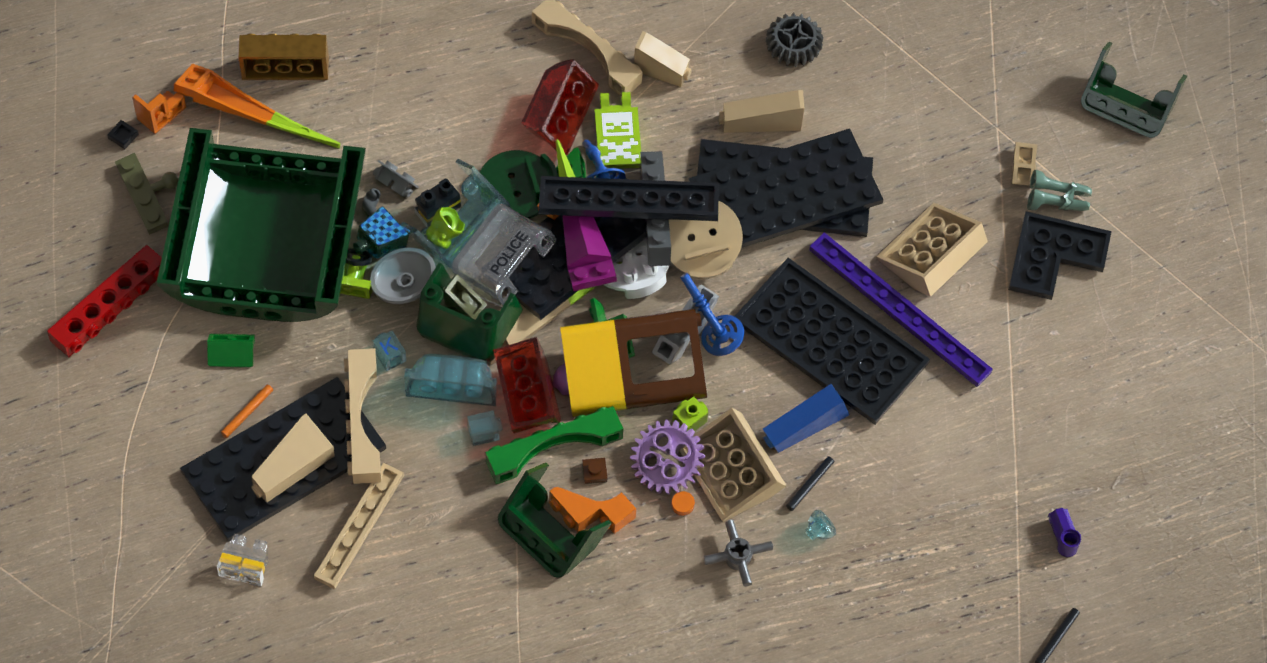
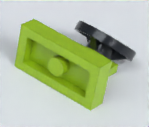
M350 248L347 252L340 294L370 299L372 293L371 281L364 280L367 265L372 261V255L368 251L361 253L365 256L351 254L356 252L354 248Z

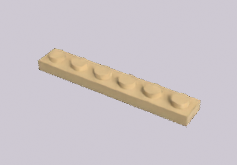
M385 463L382 464L381 482L369 485L314 575L315 580L333 589L337 587L403 479L404 472Z

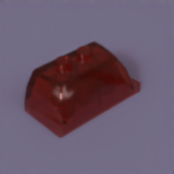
M574 59L557 63L545 70L521 123L533 135L551 145L556 151V140L558 139L565 155H568L599 84Z
M534 337L494 349L512 432L518 433L531 428L546 427L560 423L561 416L548 361L538 338Z

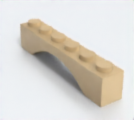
M545 0L532 11V24L547 36L570 39L590 50L604 67L609 87L621 97L622 92L632 93L642 84L643 72L641 68L626 59L621 51L615 50L606 39L599 37L590 26L583 24L577 15L567 11L561 2Z
M375 348L348 350V358H344V372H349V379H345V393L349 392L350 399H345L346 413H350V420H346V432L351 434V441H347V455L352 454V462H347L348 476H353V484L381 482L380 452L370 442L361 424V408L364 398L372 384L377 380Z

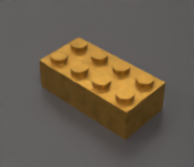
M239 35L238 57L242 80H328L329 55L327 35Z

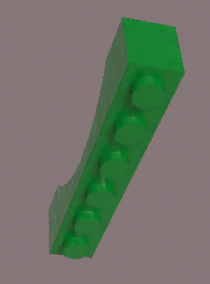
M613 406L609 408L602 407L590 415H580L573 421L558 423L545 431L538 430L531 436L523 439L516 438L504 446H494L485 452L486 464L497 485L518 477L523 467L533 457L552 446L572 442L604 446L623 439L624 428Z

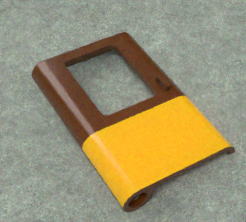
M695 309L560 327L572 417L592 414L602 407L609 408L613 406L615 411L676 403L684 400L688 401L692 397L696 399L707 398L698 326H702L700 313H696ZM683 332L689 334L695 371L692 377L634 384L632 382L627 342L629 340Z

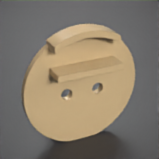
M719 201L718 221L669 219L671 262L675 267L684 273H688L694 279L715 278L733 267V263L737 259L742 247L743 234L738 217L727 205ZM711 229H715L717 233L716 235L711 236L709 234V231ZM694 235L695 240L689 241L688 236Z

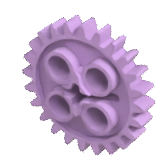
M667 419L664 426L659 421H656V428L653 429L648 425V433L640 432L643 436L642 440L635 438L639 445L638 447H631L636 452V455L630 456V459L637 463L631 467L634 470H638L635 473L637 478L643 477L640 483L646 485L649 482V490L652 491L656 486V492L659 494L663 488H665V492L670 495L671 488L678 493L679 486L681 485L688 489L687 481L695 483L693 475H701L697 467H704V464L699 461V459L705 458V455L699 452L704 449V446L697 444L701 440L700 437H693L695 431L693 429L687 431L688 426L685 423L679 428L677 420L673 422L672 426ZM663 437H668V443L660 447L659 440ZM654 447L666 455H671L675 460L684 463L685 467H681L669 459L665 460L660 454L651 451L650 448ZM681 448H688L686 456L678 457V452ZM651 457H657V463L649 467L647 465L648 460ZM670 468H677V472L673 477H667V471Z

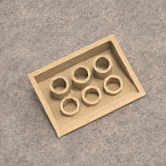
M933 203L876 257L879 262L914 290L931 297L988 240L982 222Z
M731 408L693 435V437H700L701 440L697 444H702L704 449L699 452L705 455V458L699 459L704 464V467H697L701 475H695L723 522L768 500L786 487L785 482L741 412ZM686 447L679 450L683 457L688 453V448Z

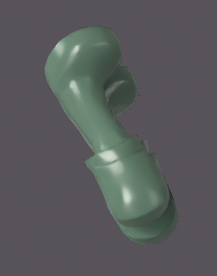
M1033 171L1030 180V188L1033 190L1028 197V210H1037L1043 204L1059 206L1058 209L1089 210V202L1073 198L1074 195L1091 196L1092 189L1090 187L1074 182H1060L1046 177L1042 171ZM1039 189L1054 190L1065 194L1059 196L1040 191Z

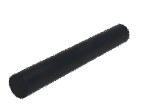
M827 456L786 504L790 511H793L833 465L835 461L830 456Z
M1076 608L1070 610L1035 660V663H1046L1080 614Z

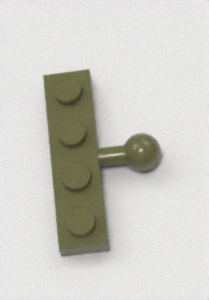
M135 153L115 161L149 235L168 227L169 223L154 193L163 188H176L179 181L177 174L167 172L160 181L150 185Z

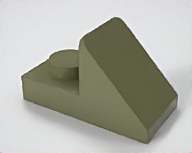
M455 274L443 289L446 306L448 308L456 307L463 315L476 320L479 313L487 305L458 274Z

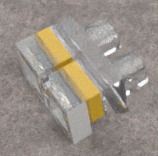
M234 534L231 542H226L217 565L218 575L236 581L241 579V582L262 586L264 571L269 562L267 542L257 539L252 549L245 547L247 537Z

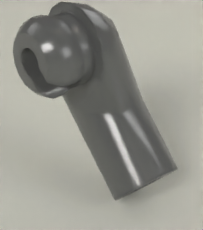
M376 188L370 189L362 202V207L369 218L378 212L376 206L381 193Z

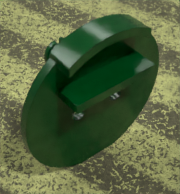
M522 150L505 151L493 156L484 164L477 179V188L486 211L500 218L514 221L527 220L539 215L537 205L540 198L541 176L558 177L554 163L546 154H541L539 157L536 154ZM513 174L515 177L510 179L508 176ZM520 193L521 196L515 197L514 194Z

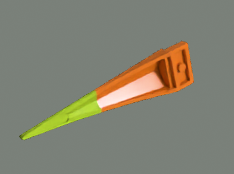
M191 64L174 83L173 91L192 97L193 102L340 149V142L315 132L272 110L210 69Z

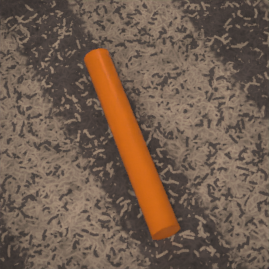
M267 384L221 431V434L228 438L272 393L273 388Z

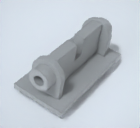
M380 160L377 161L382 165L373 171L375 179L381 181L386 186H389L392 180H394L395 182L391 189L402 197H410L413 192L411 190L413 186L419 188L413 183L415 179L406 172L403 175L396 172L398 167L388 160L385 164Z

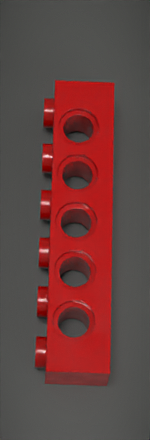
M146 244L47 330L50 342L68 358L73 353H78L89 339L95 338L105 325L111 324L121 311L128 309L137 297L144 295L150 286L157 281L162 257ZM140 272H147L144 275H139ZM124 286H130L128 289H122ZM113 300L112 303L106 304L107 301ZM91 315H97L95 318H88ZM80 329L79 332L72 333L73 330Z

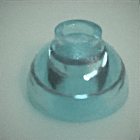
M815 510L809 518L808 528L805 529L807 535L813 541L816 538L824 540L834 537L836 529L831 520L821 510Z

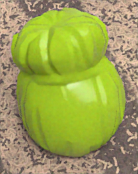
M441 207L436 211L431 226L427 228L426 235L433 244L442 249H447L451 245V240L463 232L465 224L460 220L455 209Z

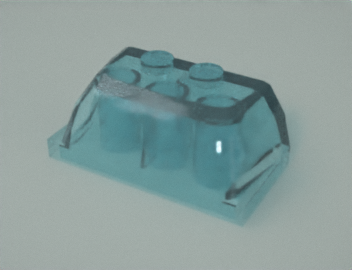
M424 354L415 362L412 369H405L406 397L496 406L497 378H494L490 367L484 360L452 355Z

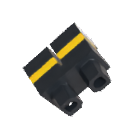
M446 178L440 181L438 185L430 190H425L420 196L415 198L417 204L415 214L427 228L431 226L432 219L439 208L451 207L457 210L461 207L459 192Z

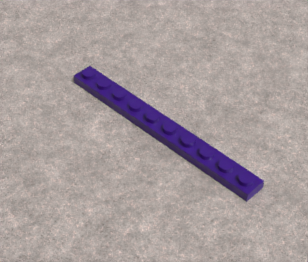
M825 232L810 245V252L976 387L992 373L993 369Z

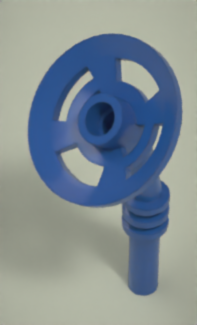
M589 140L582 142L587 157L593 161L596 167L595 172L586 178H626L623 170L604 166L600 158L601 153L599 149L592 145Z
M688 273L683 274L680 278L691 294L692 302L696 303L695 307H698L697 310L701 311L708 321L701 336L703 347L708 353L715 356H725L734 352L741 345L744 338L742 323L732 315L715 317L709 308V302L706 303L707 299L704 298V294L699 292ZM731 321L736 324L737 332H734ZM726 326H729L730 332L725 328ZM707 335H708V337H709V340H710L711 343L713 344L712 347H711V346L708 344V342H707V338H706ZM730 338L734 340L727 347L721 348V344L727 342Z

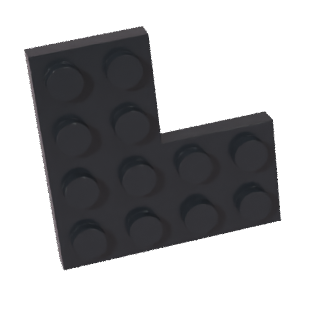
M1026 211L1008 290L1052 300L1060 263L1103 273L1112 231Z

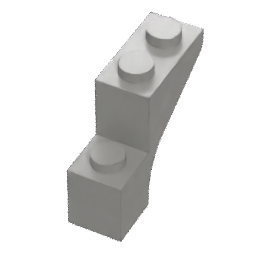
M703 285L698 286L697 289L701 294H704V298L707 299L706 303L709 302V308L712 311L720 296ZM691 296L683 310L695 309L696 313H700L702 326H698V333L700 334L707 320L702 312L697 310L698 307H695L696 303L692 302L693 298ZM687 332L661 335L652 353L668 364H672L682 357L690 341V336Z

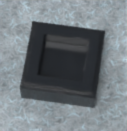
M122 120L107 134L109 140L123 149H126L139 135L138 130Z

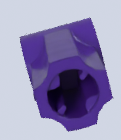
M1055 509L1048 514V519L1058 542L1057 550L1064 557H1072L1077 553L1081 542V535L1075 530L1068 509ZM1065 541H1070L1074 545H1069L1065 543Z

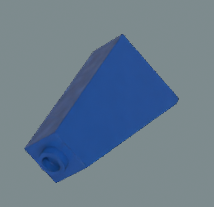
M830 384L764 427L763 431L766 436L763 439L770 449L774 447L779 453L846 418L850 414L833 385Z

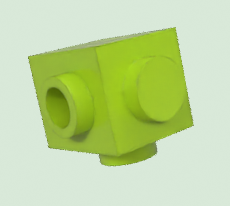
M695 397L688 401L684 400L673 411L672 422L677 420L679 428L685 423L688 426L687 431L690 429L696 431L707 423L708 408Z

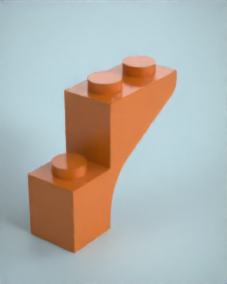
M554 487L549 491V504L555 512L559 511L566 525L570 529L574 528L577 533L599 518L601 523L607 520L612 522L608 529L615 534L636 518L635 506L622 492L612 499L595 501L560 487Z

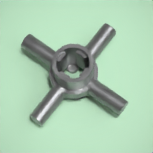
M728 520L725 522L730 542L726 545L725 551L704 556L705 565L726 561L730 568L739 570L743 586L747 587L752 585L747 568L752 555L773 550L772 541L750 545L747 540L738 537L734 520ZM737 552H742L743 557H738L739 554Z

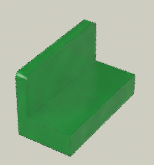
M209 334L207 340L208 366L253 367L255 334Z

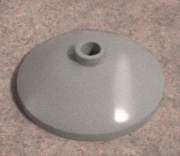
M401 248L383 256L374 266L370 277L371 287L378 298L388 303L403 304L420 298L422 289L436 268L432 257L421 249Z

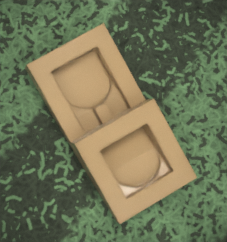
M1015 142L1012 184L1030 186L1032 173L1036 169L1035 162L1038 144Z

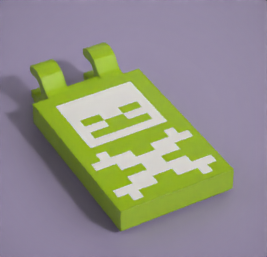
M622 92V105H609V93H600V109H595L594 115L597 148L601 153L600 158L604 166L617 169L640 168L641 142L638 107H631L630 92Z

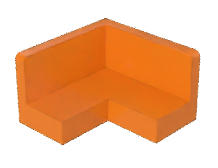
M166 91L163 95L159 93L148 104L136 94L132 97L137 120L154 134L159 132L186 108L185 97L178 92L174 95L170 91Z

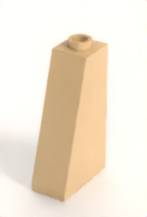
M803 90L726 102L723 104V111H719V124H723L724 133L801 131L805 109Z
M304 414L252 475L253 486L251 488L258 498L263 497L266 502H269L335 456L333 445L307 414Z

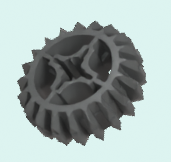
M793 12L790 17L785 13L783 19L777 17L776 21L772 22L767 30L766 45H768V52H772V58L778 57L779 63L785 61L786 66L794 63L796 68L798 63H801L803 66H805L806 61L812 63L814 57L817 58L822 50L823 35L821 34V27H817V21L811 22L810 16L805 19L802 13L796 16Z

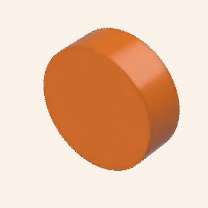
M681 491L673 496L671 506L676 514L685 516L693 511L695 500L690 493Z

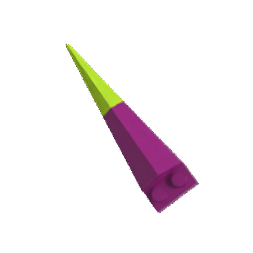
M557 139L556 149L559 177H575L560 141ZM563 215L567 267L573 291L617 282L610 252L594 217Z

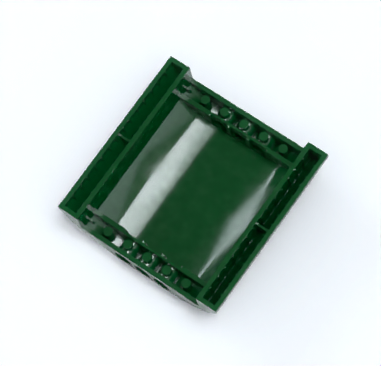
M190 128L157 285L165 293L184 304L220 315L279 322H301L318 319L330 314L338 307L366 148L343 146L341 158L214 144L212 130Z

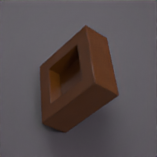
M605 458L582 459L584 484L607 482Z

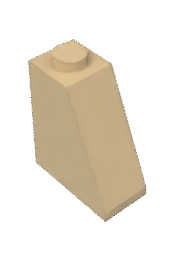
M642 31L635 46L634 64L641 68L644 75L682 87L684 80L688 81L692 69L689 68L690 59L647 32Z

